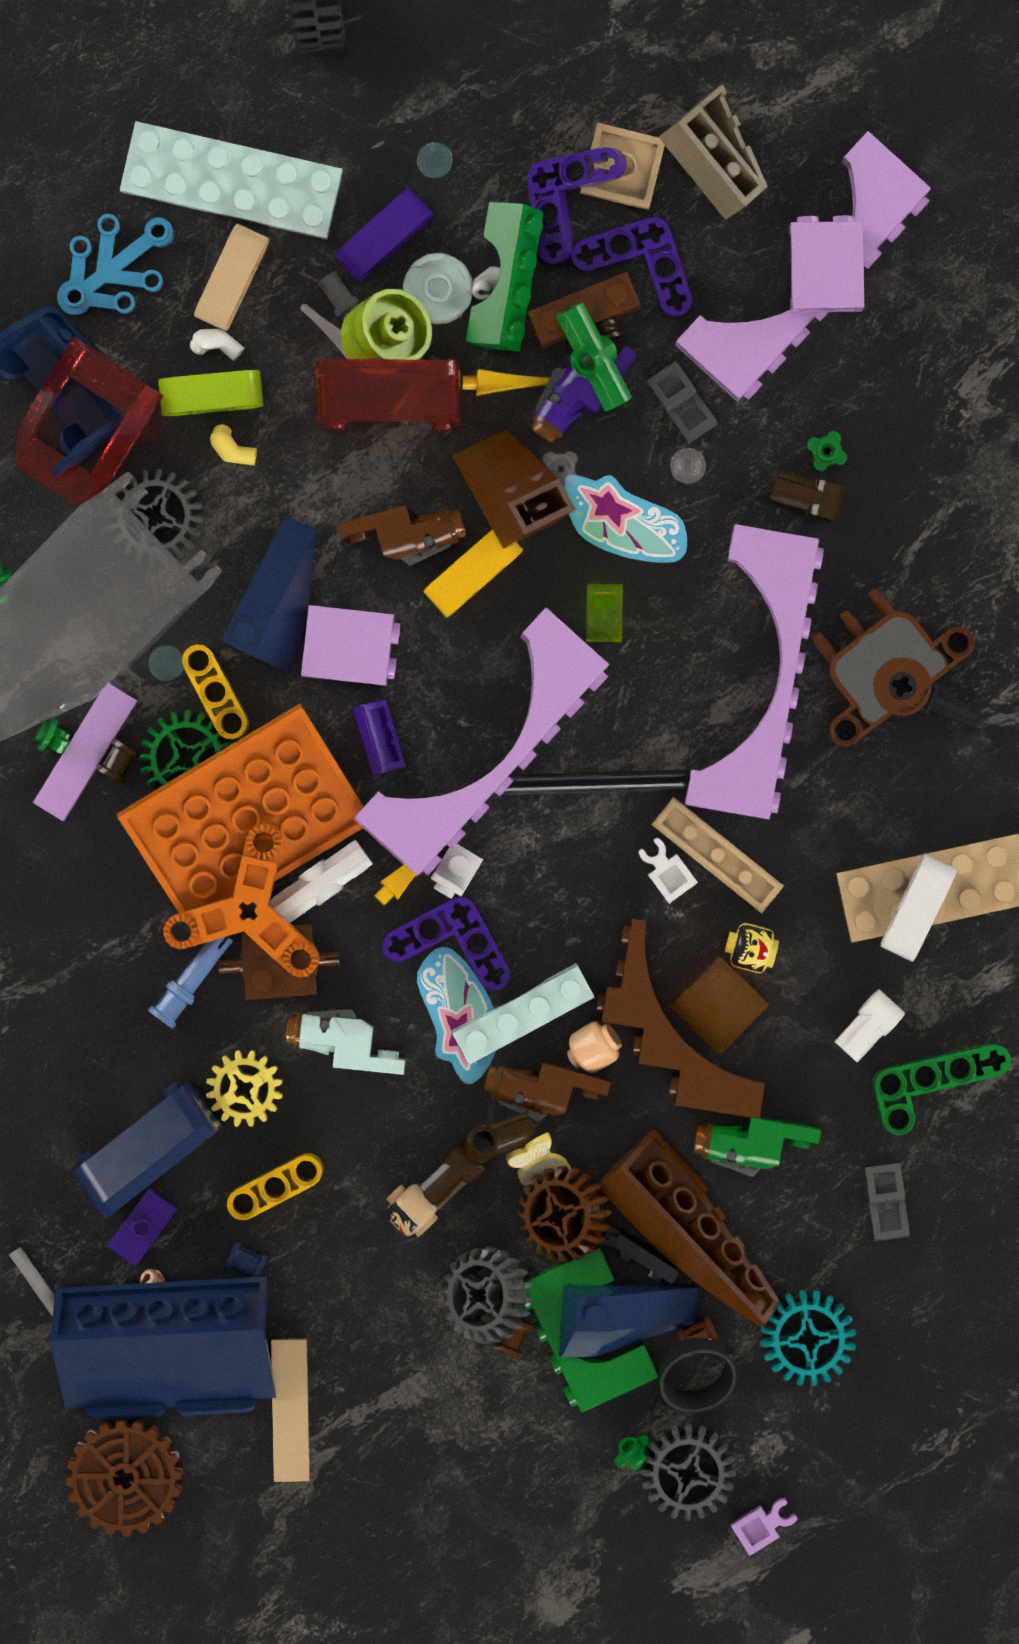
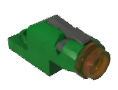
M749 1117L747 1130H743V1126H717L707 1123V1127L698 1125L693 1153L701 1154V1158L710 1159L712 1163L748 1176H754L760 1169L779 1166L784 1138L789 1139L790 1146L810 1149V1143L819 1144L821 1129L762 1117L760 1119Z

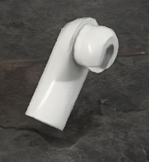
M489 267L474 279L472 293L475 298L485 300L490 296L497 285L500 267Z

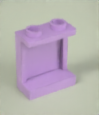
M849 215L834 216L833 222H819V217L817 216L797 217V222H791L789 226L791 238L790 313L862 312L864 309L863 221H854V216Z
M309 605L301 676L387 686L388 679H395L397 658H390L392 644L399 643L400 623H394L395 616L393 614Z

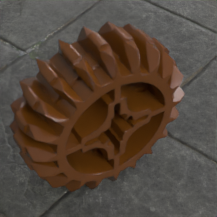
M562 1165L558 1166L556 1170L553 1168L545 1169L543 1175L537 1174L533 1176V1184H528L523 1188L528 1197H522L517 1202L525 1207V1211L518 1212L516 1216L521 1219L525 1218L526 1224L522 1225L519 1230L530 1233L526 1243L529 1245L537 1243L535 1253L544 1254L547 1252V1259L551 1261L558 1258L560 1262H569L572 1258L580 1260L583 1259L585 1253L591 1254L596 1250L595 1244H600L605 1240L600 1231L608 1230L610 1225L603 1221V1217L610 1216L612 1212L608 1209H603L602 1203H606L609 1197H599L598 1192L602 1185L599 1183L590 1185L592 1175L587 1173L581 1176L580 1168L574 1167L569 1170L568 1167ZM565 1188L574 1192L581 1202L572 1199L569 1191H565ZM545 1200H546V1201H547V1210H546V1212L544 1213V1203H545ZM573 1209V1212L566 1214L565 1217L557 1219L554 1218L555 1216L562 1214V1211L564 1210L566 1211ZM583 1214H584L585 1219H584V1225H583V1228H582V1227H581V1217H582ZM548 1226L553 1227L557 1231L558 1236L563 1237V1240L556 1237L549 1230Z

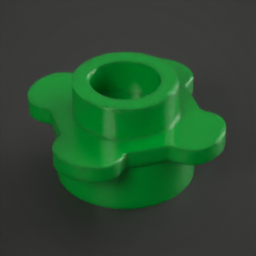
M831 431L825 437L819 439L812 437L808 441L807 448L812 451L814 458L813 466L816 470L824 471L827 466L833 464L843 465L846 462L847 454L842 451L840 445L841 436L838 432ZM829 448L830 454H825L824 449Z
M642 1435L639 1438L626 1437L622 1439L619 1443V1455L614 1460L617 1467L622 1468L626 1465L630 1470H638L647 1464L645 1462L646 1456H651V1452L647 1447L650 1444V1438L647 1435Z

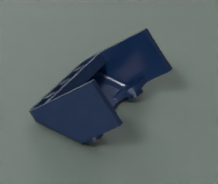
M45 306L0 331V376L7 379H16L24 375L67 425V428L59 437L61 448L67 456L51 472L55 478L88 458L138 413L139 404L134 395L59 309Z
M191 1080L181 1087L176 1082L159 1094L163 1101L97 1153L91 1148L75 1160L79 1167L73 1172L104 1219H107L224 1125V1122L215 1111H212V1107Z

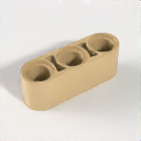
M238 223L234 226L198 302L194 317L224 331L229 329L263 258L270 238Z

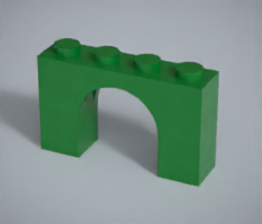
M599 1245L595 1246L596 1250L593 1253H585L583 1259L575 1260L572 1258L569 1262L557 1263L523 1279L524 1282L533 1285L526 1290V1296L532 1298L533 1301L525 1303V1307L527 1310L534 1309L539 1320L533 1323L542 1343L547 1340L549 1341L554 1352L548 1355L553 1369L557 1375L563 1372L568 1383L567 1386L563 1387L565 1395L571 1407L578 1405L581 1413L659 1378L644 1341L605 1358L559 1356L564 1286H603L614 1281V1276Z

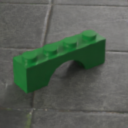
M489 202L483 237L489 240L498 251L501 264L500 276L490 296L483 302L471 307L465 342L486 349L520 352L525 333L524 325L527 308L531 298L530 290L533 272L537 263L536 255L539 237L543 228L542 219L544 211L525 204Z

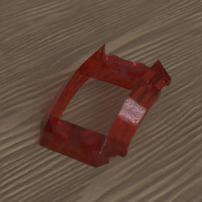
M74 336L44 382L17 431L16 466L74 505L80 504L91 497L107 491L119 466L164 395ZM71 377L124 412L126 416L106 446L92 473L77 464L55 478L51 472L66 456L36 437V434L55 400Z

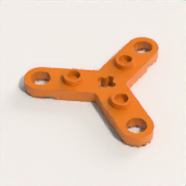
M261 823L249 831L246 837L233 897L177 913L166 921L163 935L171 947L186 949L244 931L291 975L301 978L312 974L316 970L320 960L317 948L269 904L283 844L282 834L277 827L272 824ZM266 831L272 835L274 845L270 851H261L256 847L255 836L257 833ZM242 902L246 905L252 902L257 905L254 911L258 915L256 919L251 916L244 919L241 916L243 913V908L240 906ZM182 921L189 924L192 933L188 940L180 941L174 937L172 933L174 923ZM304 949L310 954L311 963L309 967L300 969L294 966L291 957L295 950Z

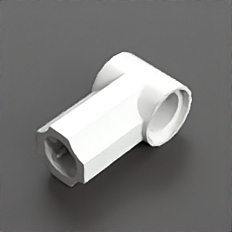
M880 989L874 992L858 1011L859 1015L834 1041L856 1062L873 1047L882 1035L886 1036L905 1015V1012Z

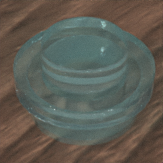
M428 143L418 153V167L429 178L443 177L452 167V154L441 143Z
M172 646L158 647L150 655L149 669L159 680H174L181 675L184 669L182 663L183 655Z

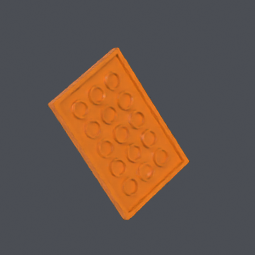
M298 704L118 812L117 817L178 913L233 897L246 837L249 831L256 825L261 823L272 824L282 834L283 844L275 876L276 881L363 829L354 818L364 806L302 705ZM266 831L259 832L255 836V845L261 851H270L274 845V838ZM186 923L187 927L191 931V927H189V924Z

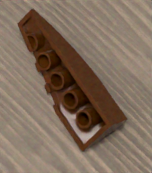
M654 1128L624 1154L598 1182L602 1185L600 1190L609 1197L610 1201L653 1246L693 1281L724 1304L760 1327L765 1325L776 1311V1306L779 1303L781 1304L758 1266L755 1264L750 1265L745 1257L743 1250L745 1246L738 1236L733 1238L725 1226L723 1220L726 1217L720 1207L714 1208L704 1193L708 1188L702 1179Z

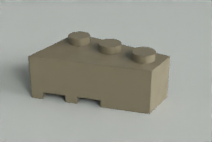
M721 84L662 133L659 138L726 220L748 205L768 186L750 145L745 146L738 130V126L741 124L737 115L732 116L724 97L727 92L724 85Z

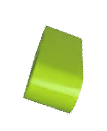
M260 370L190 375L158 380L161 416L243 410L264 406Z

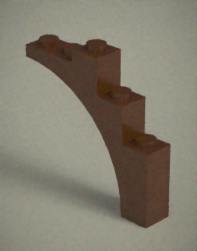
M631 918V925L624 924L621 945L627 946L625 960L618 959L615 980L622 981L621 988L606 986V993H598L596 1013L602 1014L601 1021L643 1028L642 1035L635 1034L632 1055H638V1064L679 1070L678 1076H671L669 1096L675 1097V1106L760 1119L765 1083L731 1073L711 1063L690 1047L667 1020L654 995L648 975L645 956L646 920Z

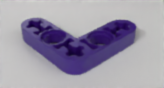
M610 147L597 148L540 161L533 164L529 169L527 184L531 207L544 211L548 204L553 203L558 210V215L554 222L547 223L544 217L542 219L543 228L539 237L538 253L544 262L562 265L571 259L574 244L565 191L621 178L626 171L627 160L620 150ZM608 158L615 160V165L610 166L609 170L595 169L593 163H605L608 161ZM576 161H580L584 167L583 177L578 181H574L569 174L571 165ZM544 173H559L560 179H549L546 181V184L539 182V177L544 176ZM560 228V232H553V234H547L546 232L547 229L557 230ZM555 243H561V250H558L556 254L550 252V247H553Z
M657 217L647 218L583 239L573 247L571 252L572 264L578 271L583 273H591L644 256L663 313L671 318H681L690 310L692 304L691 292L670 228L663 219ZM650 225H654L656 230L662 229L664 231V234L660 235L659 243H654L652 239H646L640 243L643 249H636V238L631 231L637 229L638 237L647 234ZM622 235L629 239L631 248L628 253L618 255L611 250V240L616 236ZM605 241V252L610 258L609 260L603 261V254L592 258L591 265H586L585 261H578L577 257L581 255V248L587 247L589 252L600 249V245L597 242ZM668 258L673 261L675 272L672 276L664 278L656 273L655 264L658 260ZM680 279L682 285L677 284L674 286L677 296H684L686 299L682 303L680 311H676L674 306H667L666 302L670 300L671 294L668 287L662 291L660 285L671 284Z
M455 897L391 931L383 940L382 949L386 957L392 961L401 962L454 934L484 988L492 991L500 990L507 985L510 978L509 968L475 904L466 897ZM458 902L461 906L468 905L471 911L467 913L470 924L475 920H478L480 927L468 930L463 936L458 932V929L465 928L459 918L453 920L451 917V913L455 911L453 905ZM425 919L437 921L440 932L436 938L425 939L422 937L419 931L422 921ZM412 926L415 937L422 943V946L415 948L414 942L404 947L406 952L404 955L400 956L398 952L391 953L388 948L393 944L391 938L397 936L399 940L405 939L410 936L406 929ZM475 933L484 935L488 941V947L480 954L471 952L467 946L468 938ZM494 951L497 958L490 959L495 969L501 967L504 970V973L500 976L502 982L499 984H495L493 980L487 982L484 976L488 974V969L484 963L477 967L475 960L485 958Z

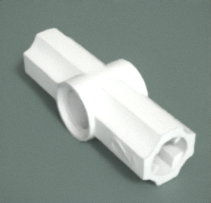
M355 839L326 861L324 859L301 874L298 877V881L275 895L270 900V904L291 923L316 904L318 906L341 891L344 888V884L366 871L373 863Z

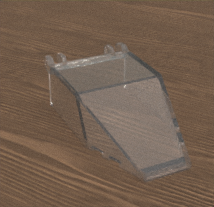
M129 472L81 504L0 588V741L95 698L134 664L212 586L222 572L218 566H215L208 570L198 582L190 572L205 560L207 554L201 550L183 567L130 510L148 493L144 488L135 491L130 496V499L123 504L116 494L124 489L133 478Z

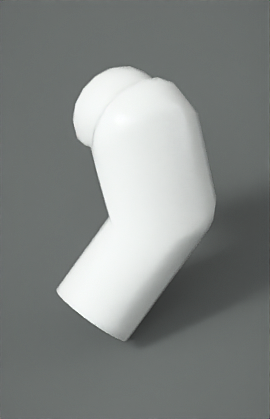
M220 328L198 330L193 334V339L190 342V348L195 354L203 355L210 349L219 348L233 361L245 349Z

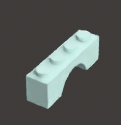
M577 963L510 1002L483 1013L453 1029L452 1034L470 1065L594 998V995Z

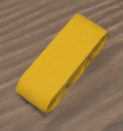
M492 529L435 579L423 592L442 614L448 618L519 556L523 549L518 543L503 549Z
M196 644L190 646L183 654L182 663L216 730L226 739L236 740L242 738L249 729V720L217 657L211 649L204 645ZM198 651H204L209 658V664L201 671H195L190 664L191 656ZM215 682L221 683L225 688V696L219 702H211L206 694L208 686ZM229 714H237L241 718L242 726L237 733L229 734L223 730V720Z
M304 1153L237 1187L227 1200L229 1213L238 1220H247L314 1186L323 1174L324 1167L322 1161L312 1153ZM302 1161L312 1162L317 1169L316 1176L309 1180L301 1178L297 1172L298 1164ZM272 1177L280 1178L285 1184L284 1193L278 1196L271 1195L266 1189V1181ZM239 1194L249 1195L253 1199V1209L248 1212H241L235 1206V1197Z

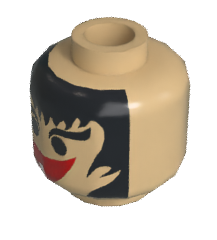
M401 1184L386 1198L390 1203L385 1212L386 1217L405 1236L415 1234L419 1237L438 1219L435 1215L437 1206L432 1205L424 1197V1192L418 1184H413L407 1189Z

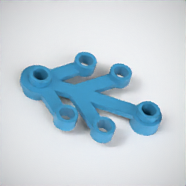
M105 214L99 218L97 224L101 236L96 272L86 280V257L91 254V242L84 236H76L70 242V251L73 254L70 280L61 285L57 294L59 306L70 315H81L90 307L115 309L121 314L131 313L135 308L136 302L130 293L119 292L116 296L95 293L105 283L145 288L148 292H157L163 286V278L156 270H148L145 273L122 270L152 246L161 248L170 244L174 236L171 224L164 218L157 217L151 219L145 226V233L113 258L115 235L120 229V223L114 215ZM107 219L115 222V228L109 232L104 231L102 228L103 222ZM157 225L165 228L164 235L159 238L152 235V229ZM84 241L87 243V250L84 253L75 252L74 247L77 242ZM156 275L159 278L157 286L148 287L146 285L147 277ZM72 291H79L81 293L79 302H69L68 296ZM122 297L130 298L131 305L129 308H119V299Z

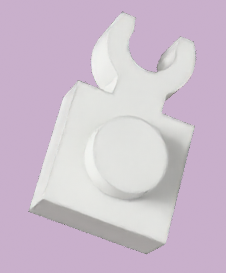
M656 838L653 841L659 848L658 854L655 857H649L641 849L639 850V855L644 862L655 866L656 869L648 874V876L667 902L671 903L698 882L677 854L669 860L667 859L664 843L659 838Z

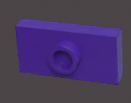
M386 699L354 707V714L373 776L406 767Z
M149 1188L107 1247L136 1267L178 1208Z

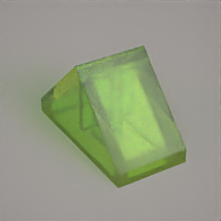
M587 584L586 642H622L623 584Z

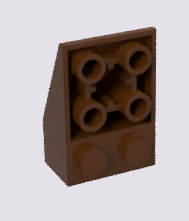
M507 430L452 455L503 549L556 524L576 510L559 478Z

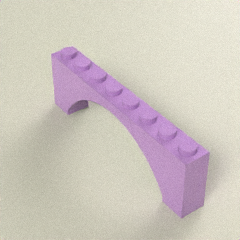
M867 131L845 155L841 163L848 168L853 201L852 216H854V221H863L864 266L869 269L882 254L878 250L880 245L886 239L892 243L906 228L901 222L910 213L916 217L930 202L925 196L931 188ZM790 310L763 320L740 323L706 321L700 315L680 336L675 346L735 401L738 402L743 396L749 400L763 385L758 379L766 370L773 374L786 360L782 353L790 344L797 347L810 333L806 328L807 325L815 317L821 321L829 312L790 313Z
M737 524L733 526L727 561L736 563L749 576L770 610L779 641L780 665L778 681L767 712L750 736L732 753L717 763L701 771L690 770V781L684 805L762 819H770L771 813L777 814L781 793L775 792L777 778H784L787 758L781 757L783 743H790L793 723L787 722L789 708L796 709L799 688L793 687L795 673L802 674L805 653L799 652L801 639H808L811 627V618L805 616L808 603L814 604L818 583L812 582L814 568H821L824 548L818 547L819 539Z
M547 608L537 616L520 636L527 643L531 663V700L521 734L505 759L477 782L445 795L419 799L385 797L378 791L354 818L362 828L417 877L422 871L427 875L432 872L442 860L437 854L446 845L452 849L466 834L461 829L471 818L476 823L489 809V806L485 803L486 800L494 792L500 796L510 786L513 780L509 775L515 768L519 766L524 770L537 756L533 751L535 746L541 740L548 744L561 729L556 723L564 714L571 718L585 703L580 698L588 688L595 692L608 677L603 671L609 664Z

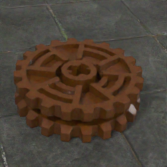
M137 1418L134 1423H128L127 1419H118L116 1424L113 1425L109 1420L101 1422L99 1431L94 1428L87 1431L84 1436L86 1442L79 1440L73 1450L77 1456H71L68 1461L67 1468L72 1473H69L68 1477H66V1486L73 1488L68 1497L71 1503L79 1504L80 1507L77 1511L79 1517L88 1516L91 1519L89 1526L94 1529L100 1525L104 1526L105 1534L113 1535L115 1530H121L123 1537L131 1536L133 1529H138L141 1534L147 1532L151 1522L158 1526L165 1517L163 1511L168 1513L172 1511L176 1503L172 1497H179L182 1485L176 1481L182 1479L183 1467L176 1466L180 1454L178 1450L170 1449L169 1446L172 1439L168 1435L164 1437L158 1435L160 1427L153 1424L150 1428L144 1426V1419ZM119 1469H123L125 1473L132 1472L133 1476L129 1481L130 1484H126L124 1480H117L116 1477L120 1473Z

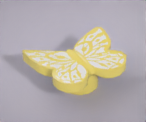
M549 1133L531 1140L524 1147L513 1150L506 1155L508 1165L519 1168L517 1174L524 1186L533 1184V1176L537 1174L543 1175V1171L547 1168L556 1170L558 1166L565 1165L569 1170L571 1169L564 1157L549 1151L552 1143Z

